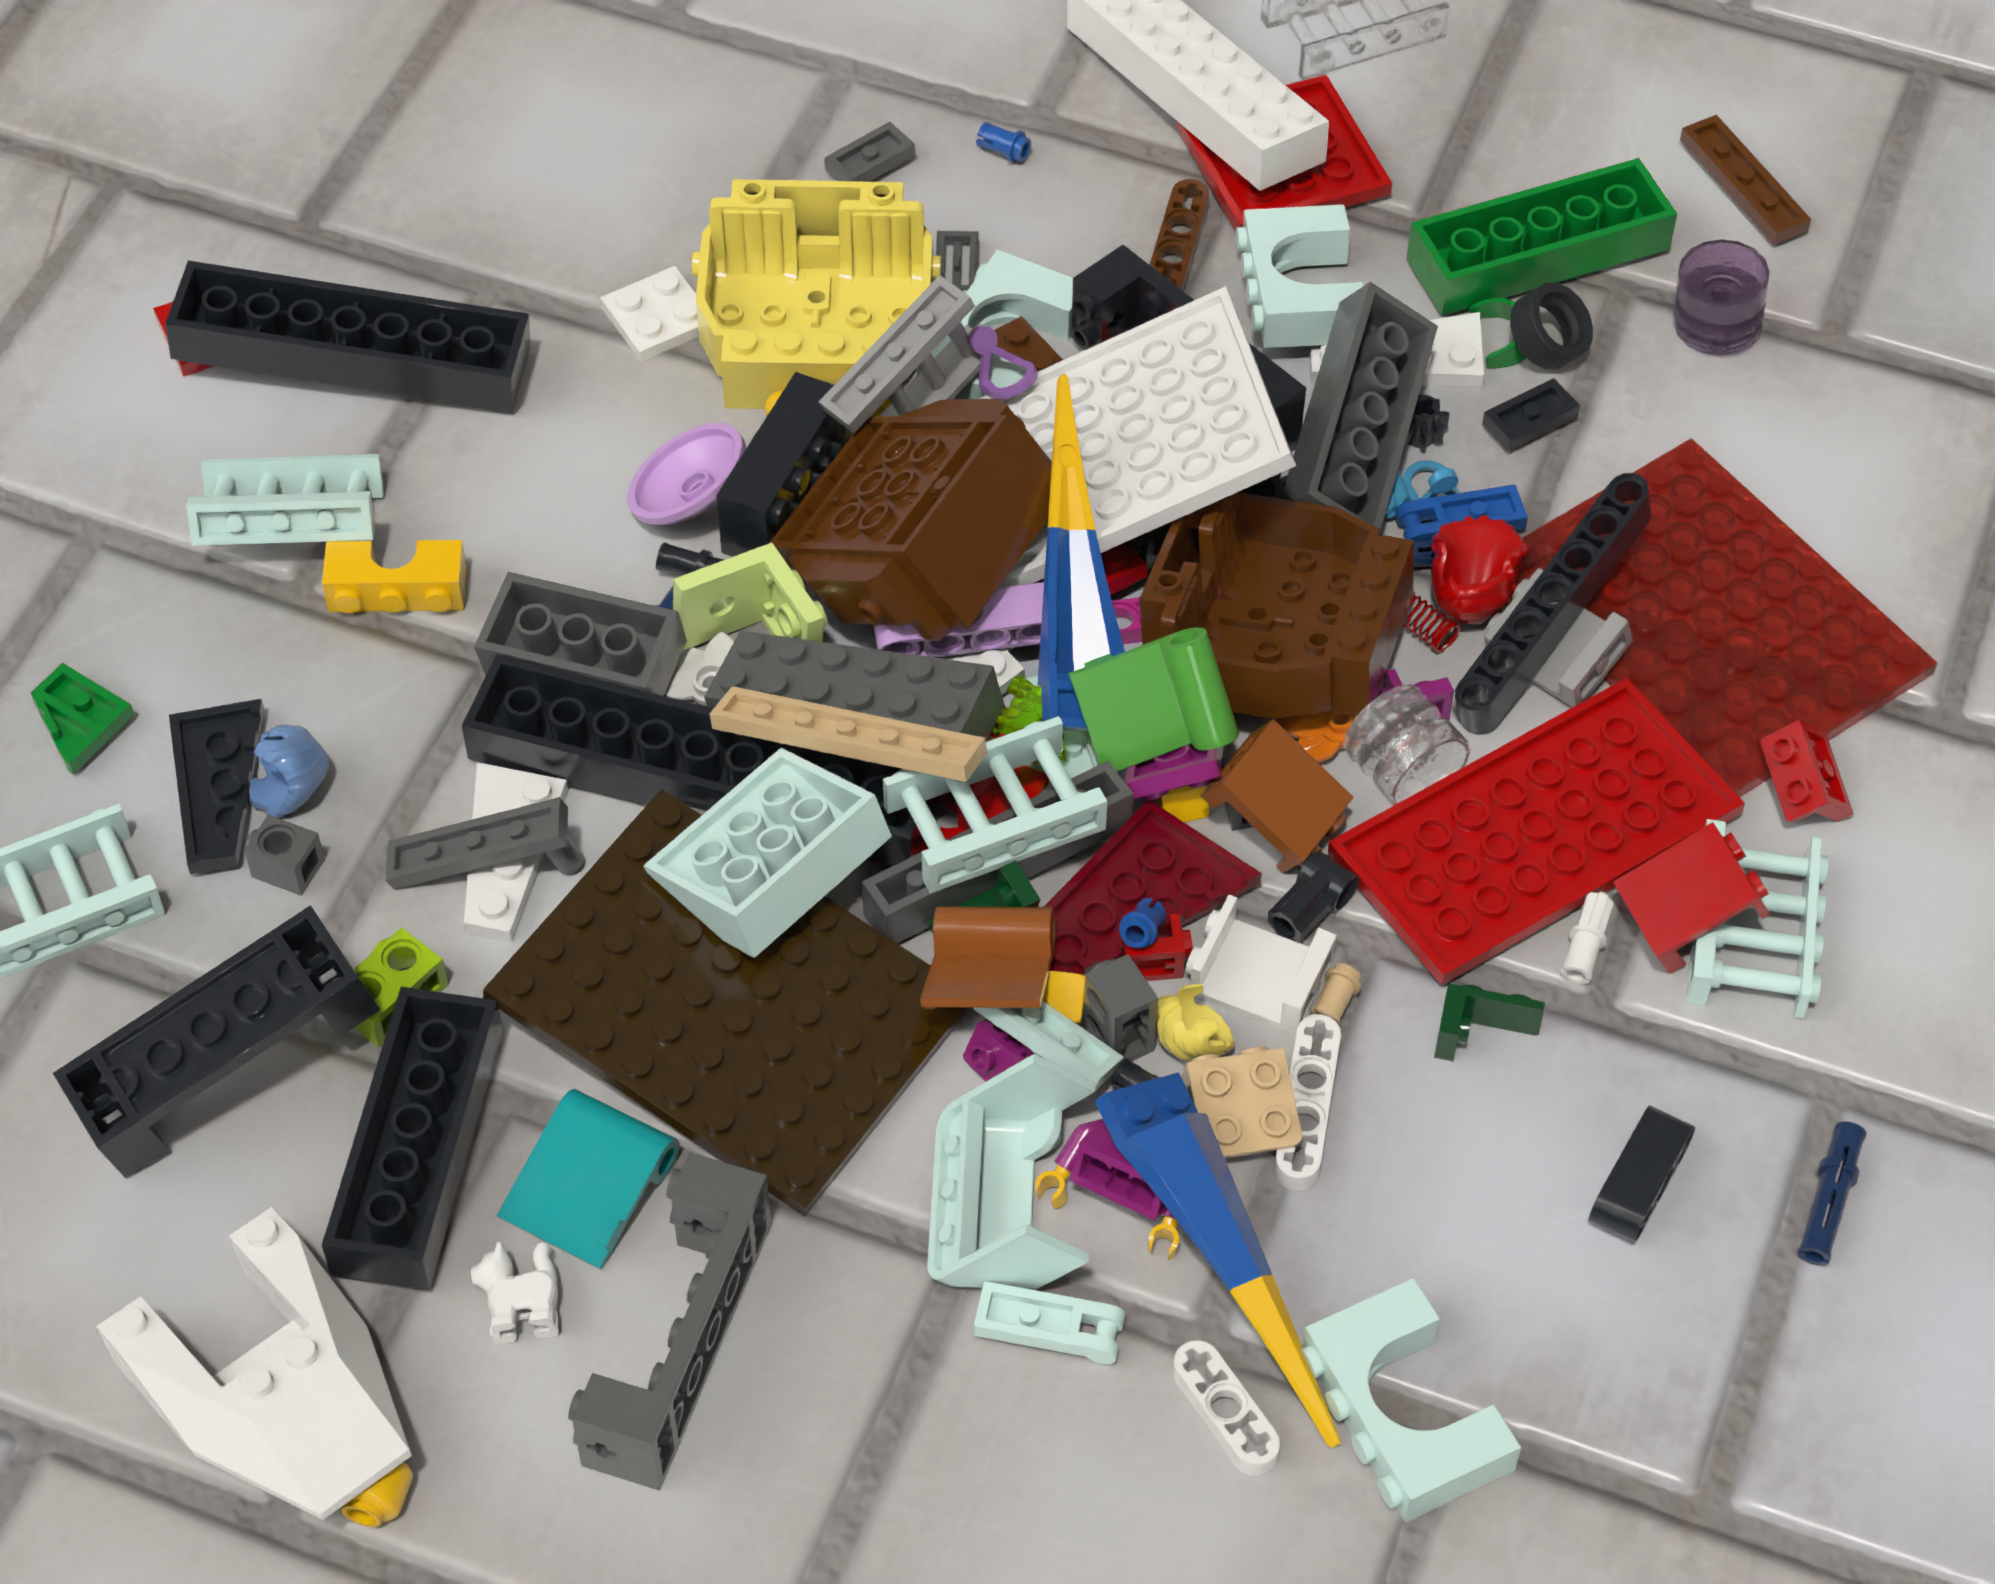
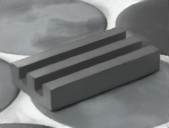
M937 231L936 256H941V276L944 277L945 241H953L952 284L962 291H968L974 282L978 270L979 231ZM962 242H970L969 285H961Z

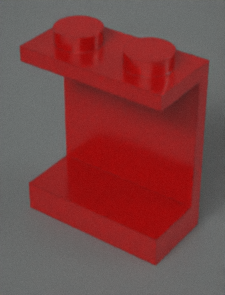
M1714 822L1613 881L1654 954L1669 974L1686 965L1678 949L1753 905L1762 919L1771 915L1762 901V898L1769 895L1763 882L1754 869L1746 874L1739 863L1740 860L1747 857L1732 832L1723 837Z

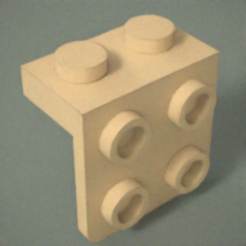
M1264 1046L1253 1047L1241 1051L1239 1055L1220 1057L1218 1054H1208L1196 1057L1191 1062L1186 1063L1181 1075L1190 1096H1192V1101L1198 1113L1207 1114L1224 1158L1293 1148L1300 1143L1302 1131L1284 1048L1268 1050V1047Z

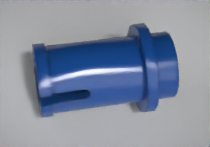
M984 122L977 134L978 137L984 138V140L979 138L976 140L978 147L1007 156V160L1011 163H1016L1017 160L1020 162L1025 161L1031 150V139L1027 138L1026 133L1021 130L1014 133L992 125L990 122Z
M1144 898L1139 901L1134 911L1129 912L1123 917L1119 925V932L1121 938L1128 946L1140 949L1146 948L1154 942L1157 937V928L1163 923L1166 916L1165 908L1161 902L1157 901L1153 908H1149L1153 898Z

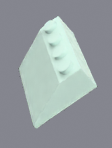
M780 748L643 866L653 879L723 941L755 958L892 836L874 794Z

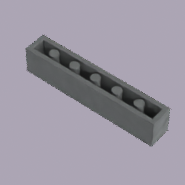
M1109 761L1071 778L1078 792L1084 793L1100 787L1107 800L1106 830L1018 861L1027 878L1113 836L1132 817L1134 793ZM1054 787L1030 799L1034 808L1039 809L1061 801ZM1010 808L988 820L990 824L996 825L1015 818L1017 815L1013 808ZM970 828L947 840L952 841L973 832ZM921 852L862 881L863 914L874 929L894 942L899 943L929 928L930 919L934 917L937 906H957L994 888L999 869L930 894L922 880Z

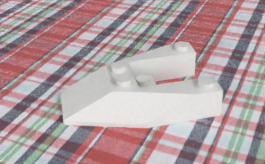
M270 1207L228 1237L244 1273L289 1323L214 1376H211L141 1296L96 1327L117 1367L194 1456L324 1520L412 1455L367 1325L301 1238Z

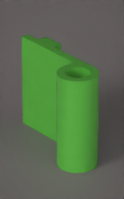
M1189 628L1178 631L1115 656L1108 653L1083 663V668L1068 673L1099 765L1109 761L1116 771H1120L1191 743L1198 750H1211L1223 747L1239 736V730L1209 636L1204 628Z

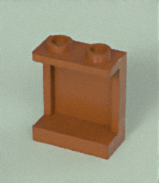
M1274 719L1248 736L1221 770V777L1215 778L1201 794V797L1213 809L1227 801L1283 855L1276 865L1282 873L1297 865L1302 868L1314 852L1322 850L1318 843L1324 835L1330 836L1344 823L1347 816L1343 811L1354 798Z

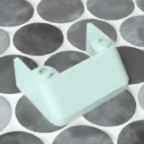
M1033 1054L946 1106L938 1120L935 1137L927 1262L928 1273L932 1279L951 1287L983 1288L984 1281L1036 1290L1089 1262V1252L1032 1227L1031 1224L1034 1160L1058 1145L1063 1132L1061 1125L1062 1110L1095 1092L1094 1082Z

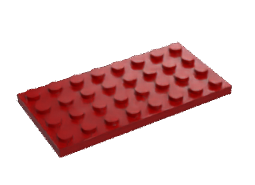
M1625 678L1329 841L1328 853L1335 861L1359 876V890L1442 986L1581 907L1584 904L1586 895L1590 892L1599 893L1601 891L1605 893L1614 888L1613 881L1705 827L1707 819L1727 823L1743 813L1745 802L1628 678Z

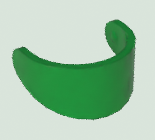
M1489 298L1474 303L1469 308V313L1480 312V319L1502 318L1510 321V312L1515 302L1504 298ZM1513 340L1506 347L1490 353L1486 357L1485 362L1487 367L1498 369L1514 366L1524 361L1526 357L1521 353Z

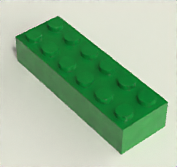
M1636 158L1411 222L1406 258L1443 316L1470 308L1474 303L1482 300L1505 298L1536 289L1544 283L1564 281L1670 250L1677 212L1640 158Z

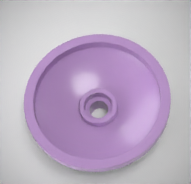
M709 423L691 428L670 439L648 457L633 477L627 494L629 508L640 521L653 525L680 523L708 511L717 504V493L746 450L744 438L735 427L729 424Z

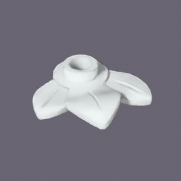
M720 632L711 639L705 651L694 647L683 650L664 696L677 700L694 699L697 703L707 706L704 695L733 645V640L724 632Z

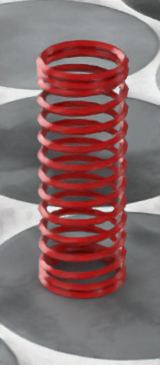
M1413 591L1410 606L1416 599L1419 600L1411 613L1405 618V620L1407 619L1406 625L1403 624L1402 627L1407 628L1408 632H1413V636L1419 637L1421 641H1425L1426 645H1431V648L1437 653L1444 652L1457 638L1460 630L1459 624L1452 621L1451 618L1446 619V614H1440L1439 609L1434 610L1432 604L1427 605V600L1421 601V596L1415 597V592ZM1423 603H1425L1422 611L1418 614L1414 621L1410 623L1414 613ZM1431 608L1424 621L1416 627L1424 612ZM1435 612H1437L1436 617L1431 622L1429 627H1427V629L1422 632L1426 622ZM1443 617L1440 625L1430 636H1428L1430 630L1435 625L1437 620ZM1451 628H1453V631L1451 635L1448 637V639L1441 646H1439L1442 638L1447 634V632Z

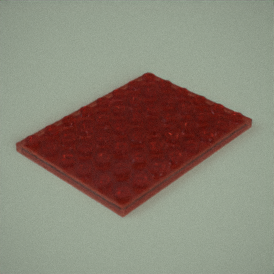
M1692 438L1633 472L1642 476L1648 483L1651 519L1585 607L1586 610L1605 621L1612 612H1615L1629 622L1633 641L1603 679L1612 686L1628 678L1739 797L1744 796L1772 778L1760 744L1761 739L1797 720H1801L1825 731L1830 741L1934 674L1938 662ZM1604 490L1522 538L1524 543L1530 545L1531 550L1520 566L1519 576L1516 580L1517 586L1524 579H1530L1538 568L1542 570L1546 568ZM1603 534L1600 535V537H1605L1611 534ZM1578 567L1573 570H1582L1585 569V567Z

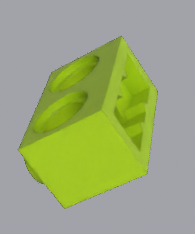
M402 927L390 938H385L378 942L371 954L354 970L381 1010L354 1029L378 1048L381 1047L385 1040L400 987L441 992L448 986L443 958ZM410 967L407 970L398 971L399 969Z

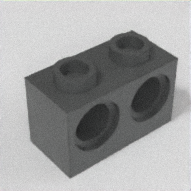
M1129 954L1114 961L1106 960L1097 964L1090 972L1085 974L1083 1028L1124 1057L1123 1060L1128 1058L1134 1061L1155 1051L1158 1010L1157 995Z

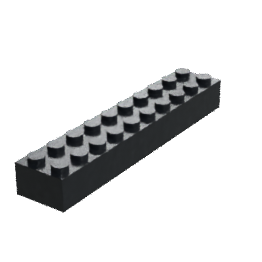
M496 654L462 724L467 757L470 760L565 779L568 785L646 805L663 789L687 806L708 811L775 752L783 748L876 796L892 837L868 857L866 861L892 867L917 855L924 841L907 807L889 814L884 808L883 779L892 776L901 768L712 729L710 713L713 708ZM940 795L925 800L932 815H934Z

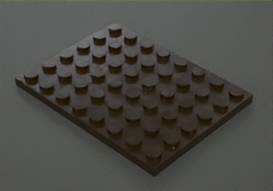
M661 789L484 987L483 998L497 1000L499 1010L724 1163L767 1175L768 1192L802 1216H805L971 1007H935V1009L921 1007L920 998L931 965L826 896L755 958L723 941L653 879L643 866L702 816Z

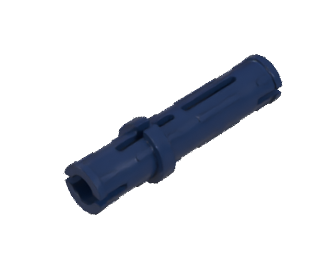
M1842 1121L1836 1124L1828 1155L1820 1161L1818 1175L1821 1179L1811 1207L1804 1238L1798 1250L1799 1257L1809 1264L1818 1266L1829 1264L1850 1187L1857 1184L1860 1173L1857 1162L1867 1132L1856 1123ZM1841 1160H1842L1843 1162H1842V1166H1841V1169H1840V1173H1839V1176H1838V1178H1837V1181L1835 1182V1179H1836V1176H1837V1172H1838V1169H1839V1167H1840ZM1828 1203H1829V1204H1830V1207H1829L1828 1214H1827V1217H1826V1221H1825V1224H1824V1227H1823L1822 1224H1823V1220H1824L1825 1213H1826V1210H1827V1207H1828Z

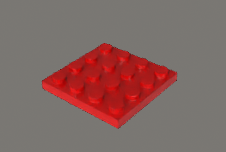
M1327 74L1286 85L1329 121L1326 162L1261 191L1176 120V128L1235 231L1237 227H1243L1244 210L1344 205L1349 207L1391 195L1392 181Z

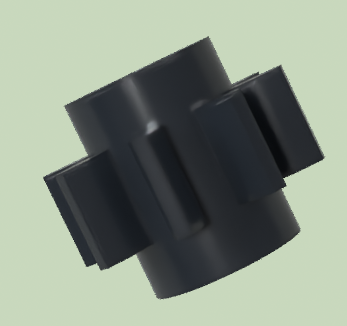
M1419 394L1405 444L1425 449L1432 445L1434 441L1440 443L1443 441L1444 430L1448 428L1450 414L1447 411H1440L1439 399Z

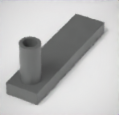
M558 797L390 840L387 847L385 880L396 890L543 852L561 873L572 874L580 869L584 857L567 836L568 806Z

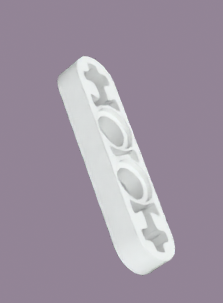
M1312 1014L1305 1017L1299 1023L1290 1068V1078L1298 1114L1306 1113L1312 1115L1319 1125L1311 1131H1302V1139L1297 1147L1305 1148L1302 1171L1292 1170L1295 1147L1280 1149L1276 1153L1275 1176L1278 1182L1285 1188L1294 1191L1312 1187L1317 1182L1321 1167L1341 1031L1337 1022L1323 1014ZM1314 1033L1324 1035L1320 1057L1311 1055ZM1315 1072L1323 1077L1325 1084L1317 1089H1308L1302 1086L1297 1078L1302 1073Z

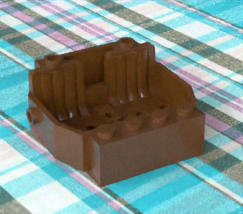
M1003 399L939 400L900 416H870L851 436L769 543H773L790 569H795L801 575L808 595L819 597L842 623L871 624L874 626H903L911 623L925 640L941 641L950 628L969 629L971 625L981 618L983 608L1045 524L1048 523L1052 461L1027 431L1024 422L1012 412Z
M1237 492L1172 521L1139 599L1142 644H1147L1189 628L1206 629L1232 712L1273 719L1328 711L1370 717L1413 597V540L1380 535L1379 528L1338 507Z

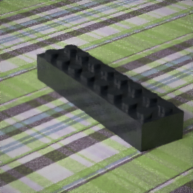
M190 260L187 261L165 323L170 359L506 412H513L530 352V322L528 313Z

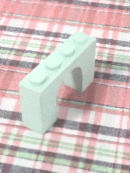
M1344 205L1244 210L1243 227L1236 228V248L1238 253H1242V278H1249L1246 281V296L1248 305H1252L1253 331H1260L1263 348L1327 345L1339 302L1363 287V282L1306 284L1291 280L1281 274L1286 270L1302 266L1348 264L1350 227Z
M997 249L987 264L982 263L980 265L974 282L968 291L963 290L964 293L971 297L975 307L962 319L961 323L963 326L967 324L971 328L978 325L991 327L997 324L1008 323L1022 316L1033 328L1069 341L1071 338L1073 278ZM948 335L931 352L933 358L951 341ZM994 355L990 360L989 380L996 387L1003 388L1021 380L1026 374V370L997 355ZM917 367L915 371H917L918 376L921 373V370L919 369V367ZM980 371L953 399H979L986 396L979 387Z
M1414 1278L1306 1326L1302 1344L1303 1349H1301L1314 1378L1319 1379L1326 1391L1325 1400L1329 1411L1338 1422L1343 1420L1352 1434L1351 1443L1355 1454L1362 1464L1366 1465L1369 1463L1378 1477L1377 1485L1384 1502L1391 1509L1396 1507L1405 1523L1514 1472L1521 1451V1446L1494 1404L1446 1427L1429 1431L1403 1427L1385 1416L1375 1404L1369 1389V1383L1372 1378L1387 1365L1435 1344L1440 1318Z

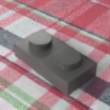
M889 121L824 158L825 170L837 181L870 182L915 156V144Z

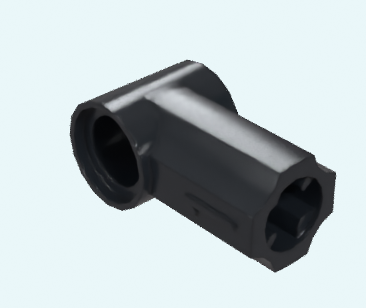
M1318 850L1304 863L1297 876L1296 883L1268 911L1267 921L1273 926L1277 935L1300 943L1331 909L1338 912L1346 906L1358 887L1359 876Z

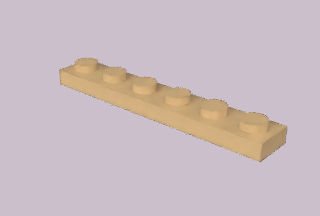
M733 686L710 713L712 729L963 782L968 781L987 754L986 741L983 737Z

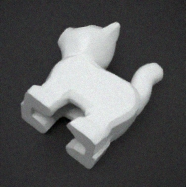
M500 1241L497 1242L494 1251L484 1254L478 1264L471 1268L470 1279L472 1284L482 1288L487 1293V1303L492 1314L490 1334L494 1344L514 1342L517 1339V1321L528 1319V1324L535 1325L534 1336L537 1339L559 1335L558 1315L556 1312L558 1304L557 1276L554 1264L549 1258L551 1252L549 1244L541 1242L535 1247L532 1254L533 1262L537 1269L535 1271L513 1276V1264L504 1245Z

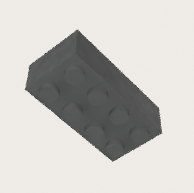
M507 572L474 648L485 676L497 654L664 696L687 639L678 611Z

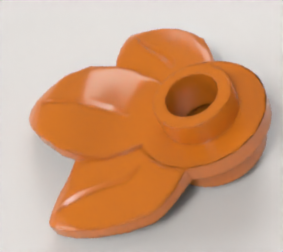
M1333 711L1276 719V722L1288 734L1299 738L1298 743L1318 763L1332 758L1339 748L1349 749L1357 746L1364 739L1368 727L1367 718L1364 716Z

